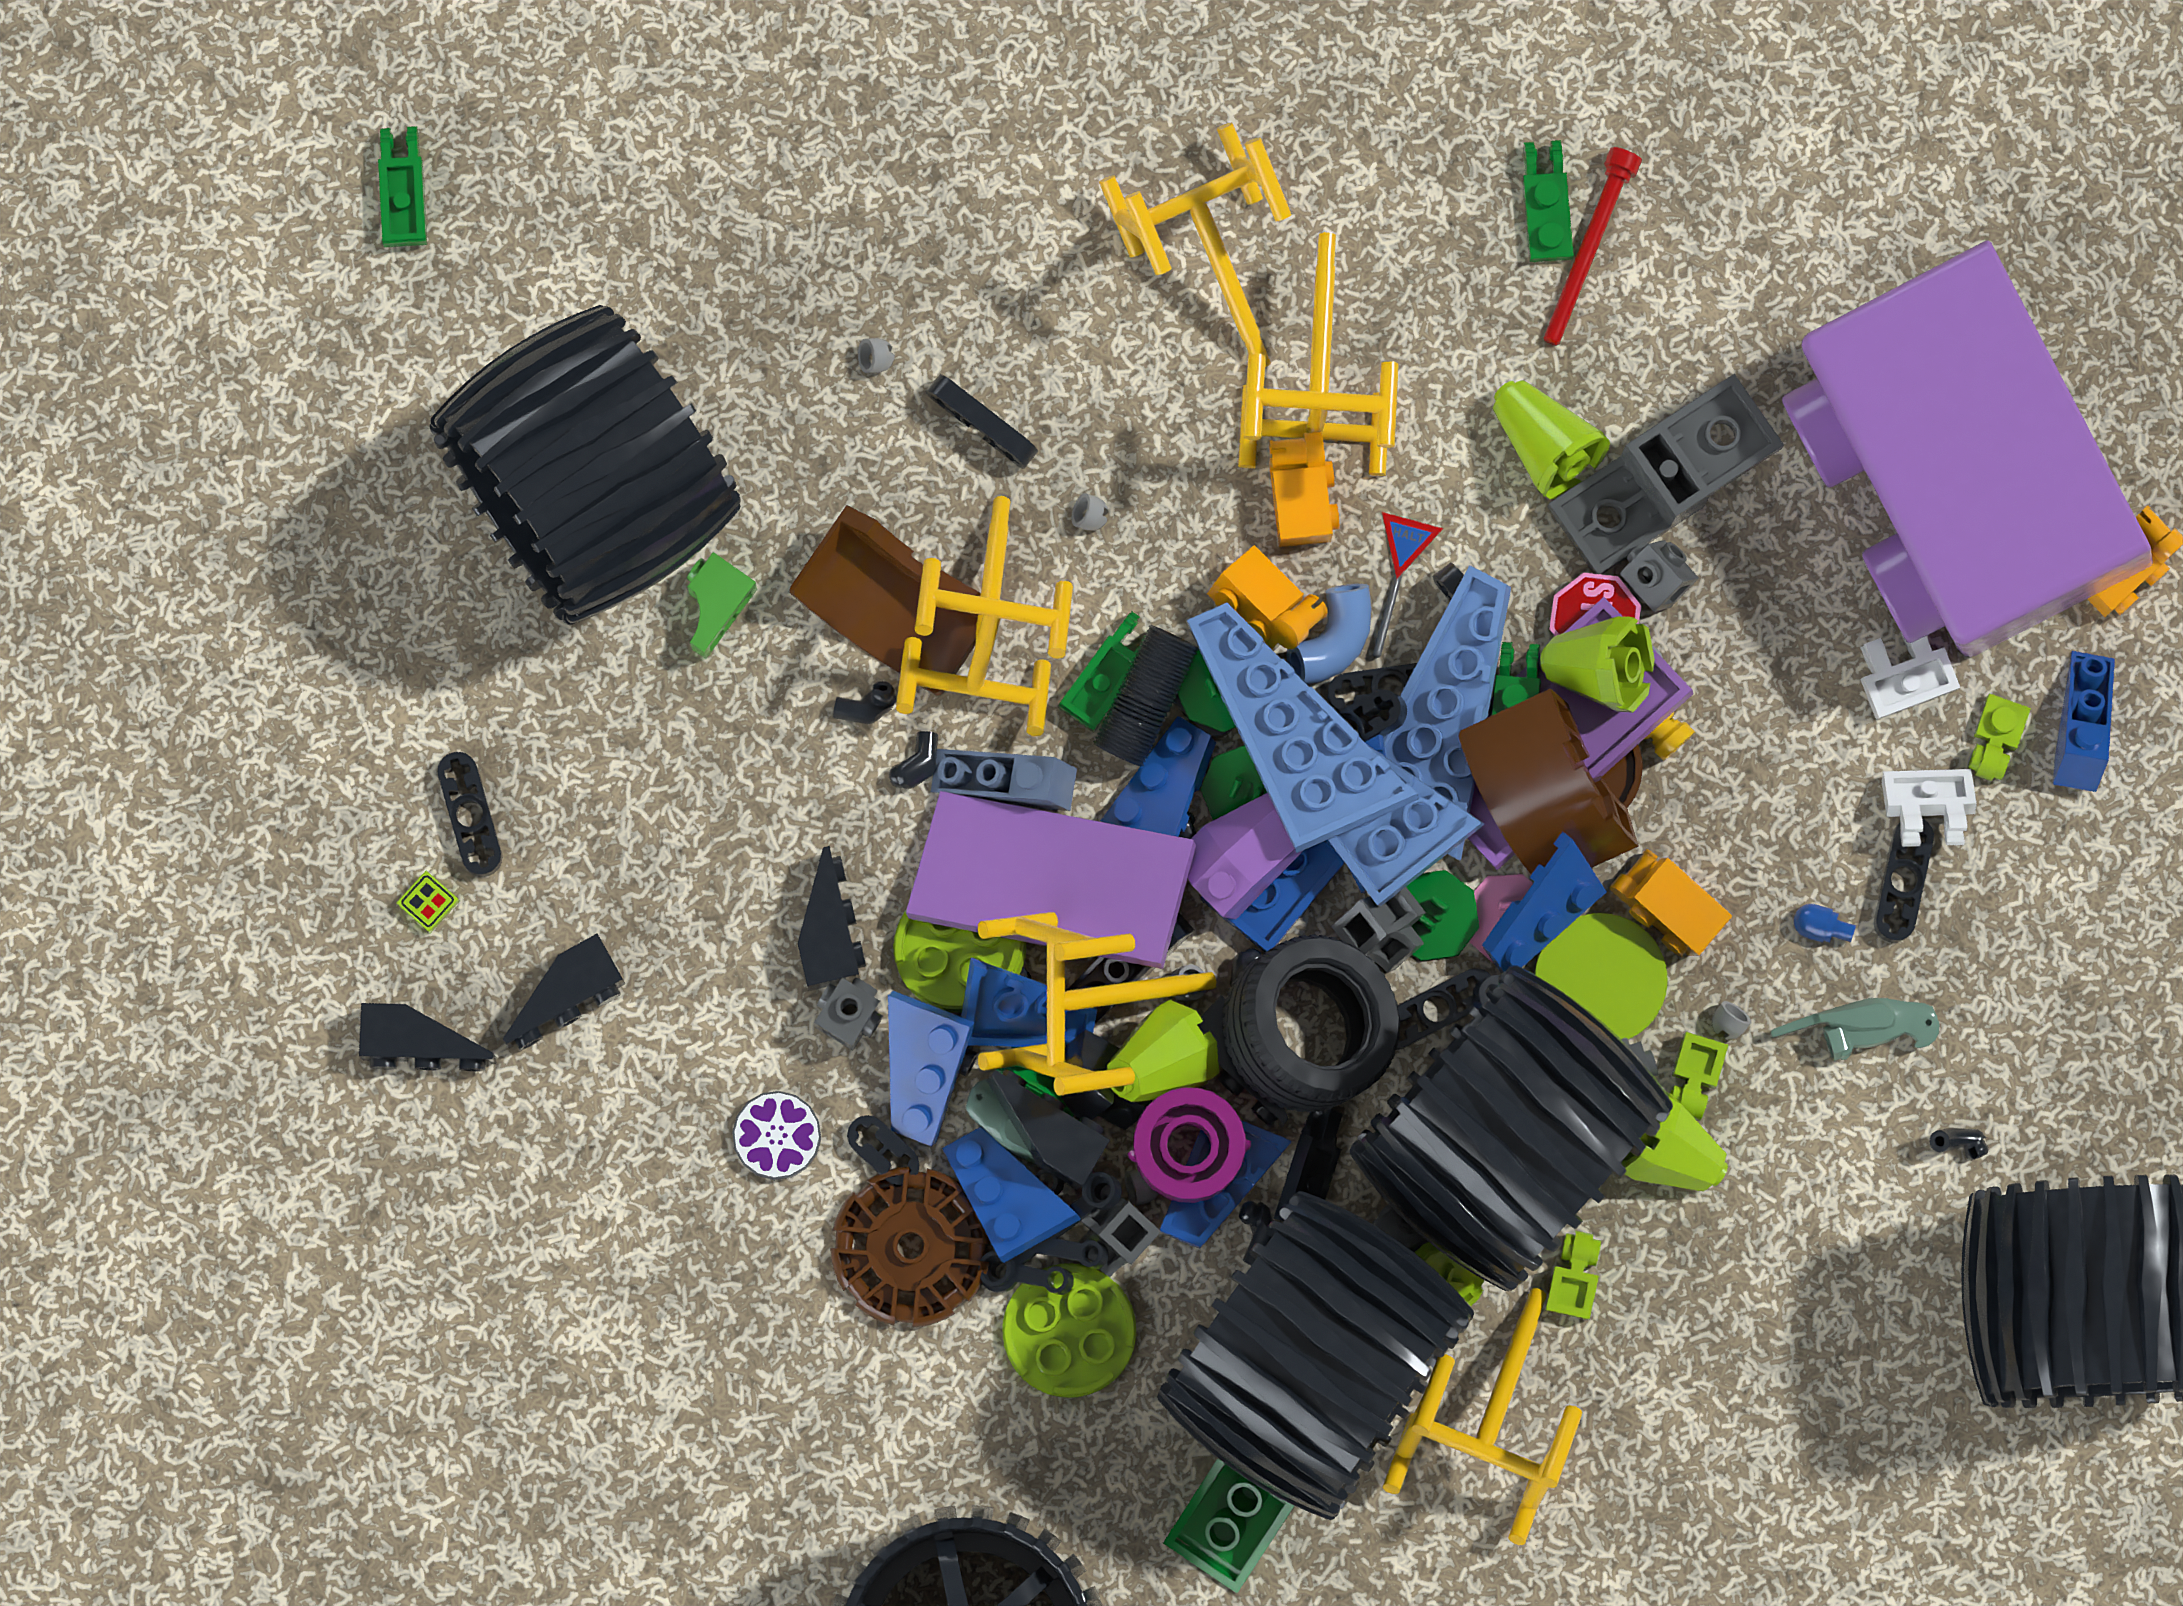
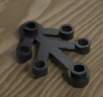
M1042 1169L1035 1176L1044 1183V1180L1051 1174ZM1104 1172L1090 1174L1082 1186V1197L1069 1206L1078 1214L1081 1220L1006 1261V1273L1000 1279L996 1275V1268L1003 1262L999 1259L995 1249L987 1252L980 1260L989 1262L987 1274H984L982 1271L980 1275L983 1285L988 1290L997 1293L1010 1291L1017 1283L1045 1287L1049 1292L1057 1295H1064L1070 1292L1074 1285V1277L1069 1270L1054 1266L1046 1271L1024 1266V1264L1035 1255L1041 1254L1080 1261L1084 1266L1093 1269L1103 1267L1109 1257L1108 1249L1104 1244L1094 1240L1079 1243L1058 1238L1096 1209L1108 1210L1113 1208L1121 1198L1122 1188L1120 1182L1114 1176ZM1053 1176L1054 1183L1050 1190L1059 1195L1063 1190L1064 1182ZM1105 1185H1109L1111 1188L1110 1194L1107 1199L1102 1200L1100 1196L1101 1189ZM1093 1247H1097L1098 1257L1095 1261L1090 1262L1088 1253ZM1062 1273L1064 1277L1063 1284L1059 1288H1055L1054 1278L1057 1274Z

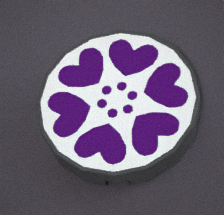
M782 1091L762 1093L748 1101L738 1113L732 1131L734 1150L742 1164L755 1175L774 1181L793 1178L806 1170L816 1158L821 1143L819 1120L811 1106L797 1095Z

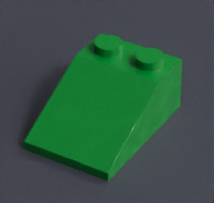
M1217 1458L1163 1544L1238 1593L1295 1506L1256 1486Z

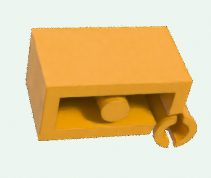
M1322 432L1304 433L1303 438L1269 440V451L1272 456L1269 460L1279 547L1331 542L1333 530L1340 529L1337 503L1329 504L1328 488L1335 486L1332 461H1325Z
M2149 505L2136 516V519L2150 544L2153 564L2145 570L2087 599L2104 617L2113 610L2119 616L2124 613L2139 598L2133 591L2144 581L2150 586L2155 584L2170 569L2164 562L2183 545L2182 534L2176 528L2171 531L2150 509Z
M1255 545L1224 570L1207 593L1217 607L1228 603L1263 638L1264 642L1273 651L1280 645L1287 649L1296 648L1308 637L1309 630L1320 620L1324 619L1328 613L1323 601L1315 609L1311 607L1319 600L1318 596L1309 594L1303 600L1304 593Z
M1645 849L1643 855L1627 874L1621 873L1611 884L1610 890L1631 907L1629 913L1638 922L1648 928L1651 925L1656 927L1664 935L1661 941L1673 953L1680 957L1684 953L1688 956H1700L1732 918V915L1668 857L1657 861L1658 856L1652 851Z

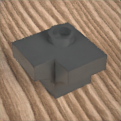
M1405 887L1382 906H1378L1371 896L1359 900L1331 927L1341 940L1347 944L1354 945L1357 950L1360 949L1364 952L1365 956L1370 957L1388 973L1396 970L1424 944L1411 926L1426 912L1407 887Z
M1105 1185L1101 1189L1100 1196L1102 1200L1107 1199L1110 1194L1111 1188L1109 1185ZM1121 1197L1113 1208L1108 1210L1096 1209L1081 1221L1089 1230L1078 1242L1084 1243L1088 1240H1094L1107 1247L1109 1252L1108 1261L1099 1269L1108 1277H1111L1123 1265L1127 1263L1132 1265L1161 1231L1130 1202ZM1093 1247L1088 1253V1259L1091 1262L1095 1261L1098 1257L1097 1247Z

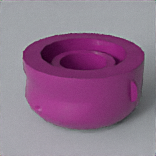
M1180 1088L1157 1097L1146 1107L1137 1123L1133 1139V1150L1129 1151L1127 1155L1131 1161L1136 1163V1167L1143 1180L1155 1192L1177 1202L1195 1203L1208 1200L1220 1194L1233 1182L1241 1168L1245 1152L1251 1147V1141L1246 1140L1243 1124L1236 1111L1226 1100L1204 1089ZM1186 1125L1195 1126L1203 1130L1208 1136L1211 1145L1210 1153L1201 1164L1183 1166L1175 1162L1170 1156L1167 1147L1168 1138L1179 1127Z

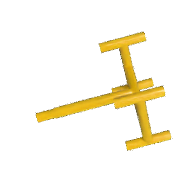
M1227 123L1218 127L1217 132L1233 171L1150 209H1147L1140 191L1123 197L1115 175L1100 180V187L1129 257H1136L1146 251L1155 275L1164 274L1172 269L1155 225L1190 210L1199 237L1248 353L1265 355V367L1269 366L1271 361L1261 339L1260 331L1211 211L1206 202L1239 187L1247 205L1254 204L1263 199L1259 184L1263 189L1275 221L1284 220L1292 215L1261 137L1249 140L1244 144L1250 157L1249 159L1246 157L1233 123Z
M1323 232L1318 235L1309 391L1265 389L1266 356L1263 354L1248 355L1246 385H1243L1238 462V467L1256 468L1257 440H1260L1261 436L1303 438L1304 433L1322 432L1323 440L1370 443L1369 475L1386 476L1387 448L1395 447L1399 364L1396 362L1381 363L1380 392L1373 393V395L1329 392L1335 285L1336 234ZM1263 406L1309 409L1308 421L1262 419ZM1328 410L1372 413L1371 425L1325 423Z
M997 496L993 500L980 596L938 589L941 561L936 558L924 560L915 632L923 636L932 634L936 607L978 614L976 645L968 676L920 669L922 641L916 637L906 638L896 702V710L899 713L910 714L913 712L916 686L1029 705L1026 732L1031 736H1041L1044 733L1051 663L1049 661L1040 659L1034 662L1031 687L985 680L1001 618L1051 627L1048 655L1056 659L1063 658L1066 655L1073 592L1072 583L1068 581L1056 583L1053 609L1000 600L1009 529L1008 520L1011 503L1009 498Z
M1054 912L980 921L977 929L982 939L1018 934L1047 943V1043L980 1053L978 1056L979 1068L985 1071L1019 1066L1054 1077V1090L1057 1095L1131 1085L1135 1080V1074L1131 1067L1094 1072L1066 1063L1065 1011L1184 995L1191 992L1212 990L1216 987L1214 973L1205 972L1065 991V960L1131 952L1135 948L1133 935L1128 933L1094 938L1057 927L1058 918Z
M1532 1288L1529 1291L1476 1438L1434 1421L1455 1364L1454 1358L1447 1354L1443 1357H1437L1426 1390L1415 1412L1408 1416L1383 1484V1489L1388 1493L1398 1494L1400 1492L1412 1457L1423 1436L1528 1478L1527 1486L1508 1537L1512 1543L1517 1545H1524L1526 1543L1536 1511L1547 1490L1557 1487L1582 1416V1411L1578 1407L1572 1405L1565 1407L1554 1441L1541 1464L1494 1445L1547 1297L1543 1290Z

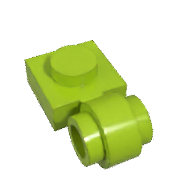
M1990 693L1988 694L1974 733V737L1988 741L1985 746L1976 744L1968 764V769L1974 770L1975 776L1992 781L1994 778L2003 779L2009 764L2010 755L2004 754V749L2001 747L2013 751L2018 748L2031 708Z
M1685 1032L1672 1076L1686 1080V1083L1682 1087L1674 1085L1670 1094L1696 1120L1701 1121L1707 1106L1708 1095L1702 1094L1700 1087L1701 1085L1712 1089L1717 1087L1728 1044Z
M1575 1231V1235L1566 1233L1561 1259L1569 1261L1570 1269L1554 1267L1545 1311L1590 1320L1599 1276L1585 1273L1584 1269L1587 1268V1265L1596 1267L1601 1247V1240L1593 1239V1234Z

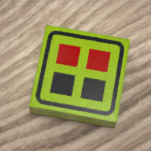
M425 871L399 899L397 905L431 934L460 900L428 871Z

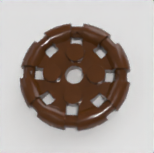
M898 1167L890 1169L887 1173L881 1175L878 1173L867 1179L868 1185L857 1194L853 1191L845 1200L836 1216L832 1231L836 1232L835 1248H830L831 1261L842 1290L848 1289L858 1301L855 1306L865 1314L895 1326V1322L913 1323L912 1327H923L936 1324L955 1314L953 1310L965 1300L970 1302L983 1284V1281L980 1279L981 1272L983 1271L984 1274H987L989 1262L980 1260L986 1254L987 1245H991V1242L961 1184L957 1180L927 1168V1172H918L917 1175H910L909 1167ZM904 1175L903 1186H896L885 1180L892 1176ZM908 1188L925 1190L924 1204L906 1202ZM881 1197L889 1207L875 1217L868 1207ZM949 1204L960 1214V1217L951 1224L940 1212ZM854 1234H868L866 1250L853 1249ZM915 1234L923 1240L924 1249L920 1256L914 1259H907L899 1253L898 1242L903 1236ZM955 1242L969 1244L968 1260L954 1258L956 1253ZM871 1268L881 1280L872 1290L861 1278ZM946 1275L954 1287L941 1296L933 1285ZM898 1290L903 1292L915 1291L914 1305L897 1304Z

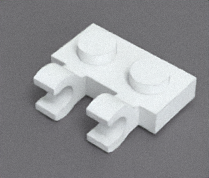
M1927 636L1913 643L1906 642L1903 637L1912 659L1895 666H1891L1881 638L1860 647L1867 666L1872 674L1860 680L1876 720L1960 688L1945 647L1932 651Z
M1971 769L1883 771L1882 788L1887 817L1900 816V835L1903 847L1920 846L1919 832H1923L1922 816L1944 815L1946 845H1964L1963 831H1967L1966 815L1975 814L1977 804Z

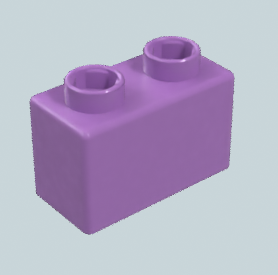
M1986 240L1804 336L1801 345L1802 350L1817 378L1785 394L1782 397V403L1827 487H1834L1863 471L1869 477L1897 533L1865 549L1862 552V557L1906 642L1913 643L1946 626L1961 654L1969 657L1976 656L2152 566L2153 560L2150 544L1990 241Z

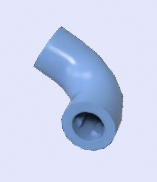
M1346 584L1327 589L1325 593L1328 621L1325 629L1318 637L1303 641L1294 649H1287V663L1307 685L1322 682L1344 672L1361 654L1370 633L1371 625L1369 585Z

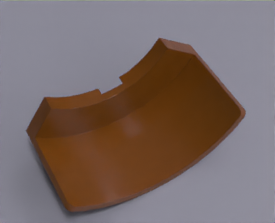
M846 505L790 586V594L843 637L899 674L901 672L905 639L916 637L922 641L920 669L956 675L976 645L978 614L936 607L932 634L927 636L917 634L915 632L923 564L911 556L914 552L911 548L895 537L876 519ZM940 571L938 589L975 596L981 595L979 591L960 582L946 572ZM922 687L936 696H940L945 692L944 690Z
M1552 689L1537 694L1460 731L1459 740L1464 755L1487 808L1505 840L1531 875L1539 864L1545 867L1557 851L1558 847L1554 843L1562 831L1573 839L1591 868L1639 847L1628 809L1613 794L1602 776L1592 778L1583 762L1590 755L1575 724L1570 706Z

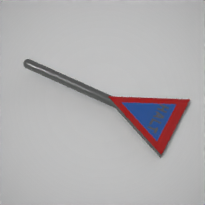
M1382 512L1394 575L1373 650L1375 658H1379L1382 654L1403 573L1443 528Z

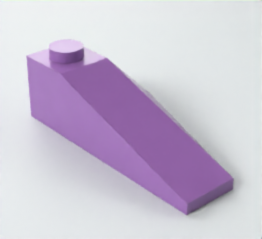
M1268 793L1204 825L1193 836L1192 840H1194L1196 848L1188 879L1192 886L1222 917L1237 919L1301 854L1302 851L1296 853Z

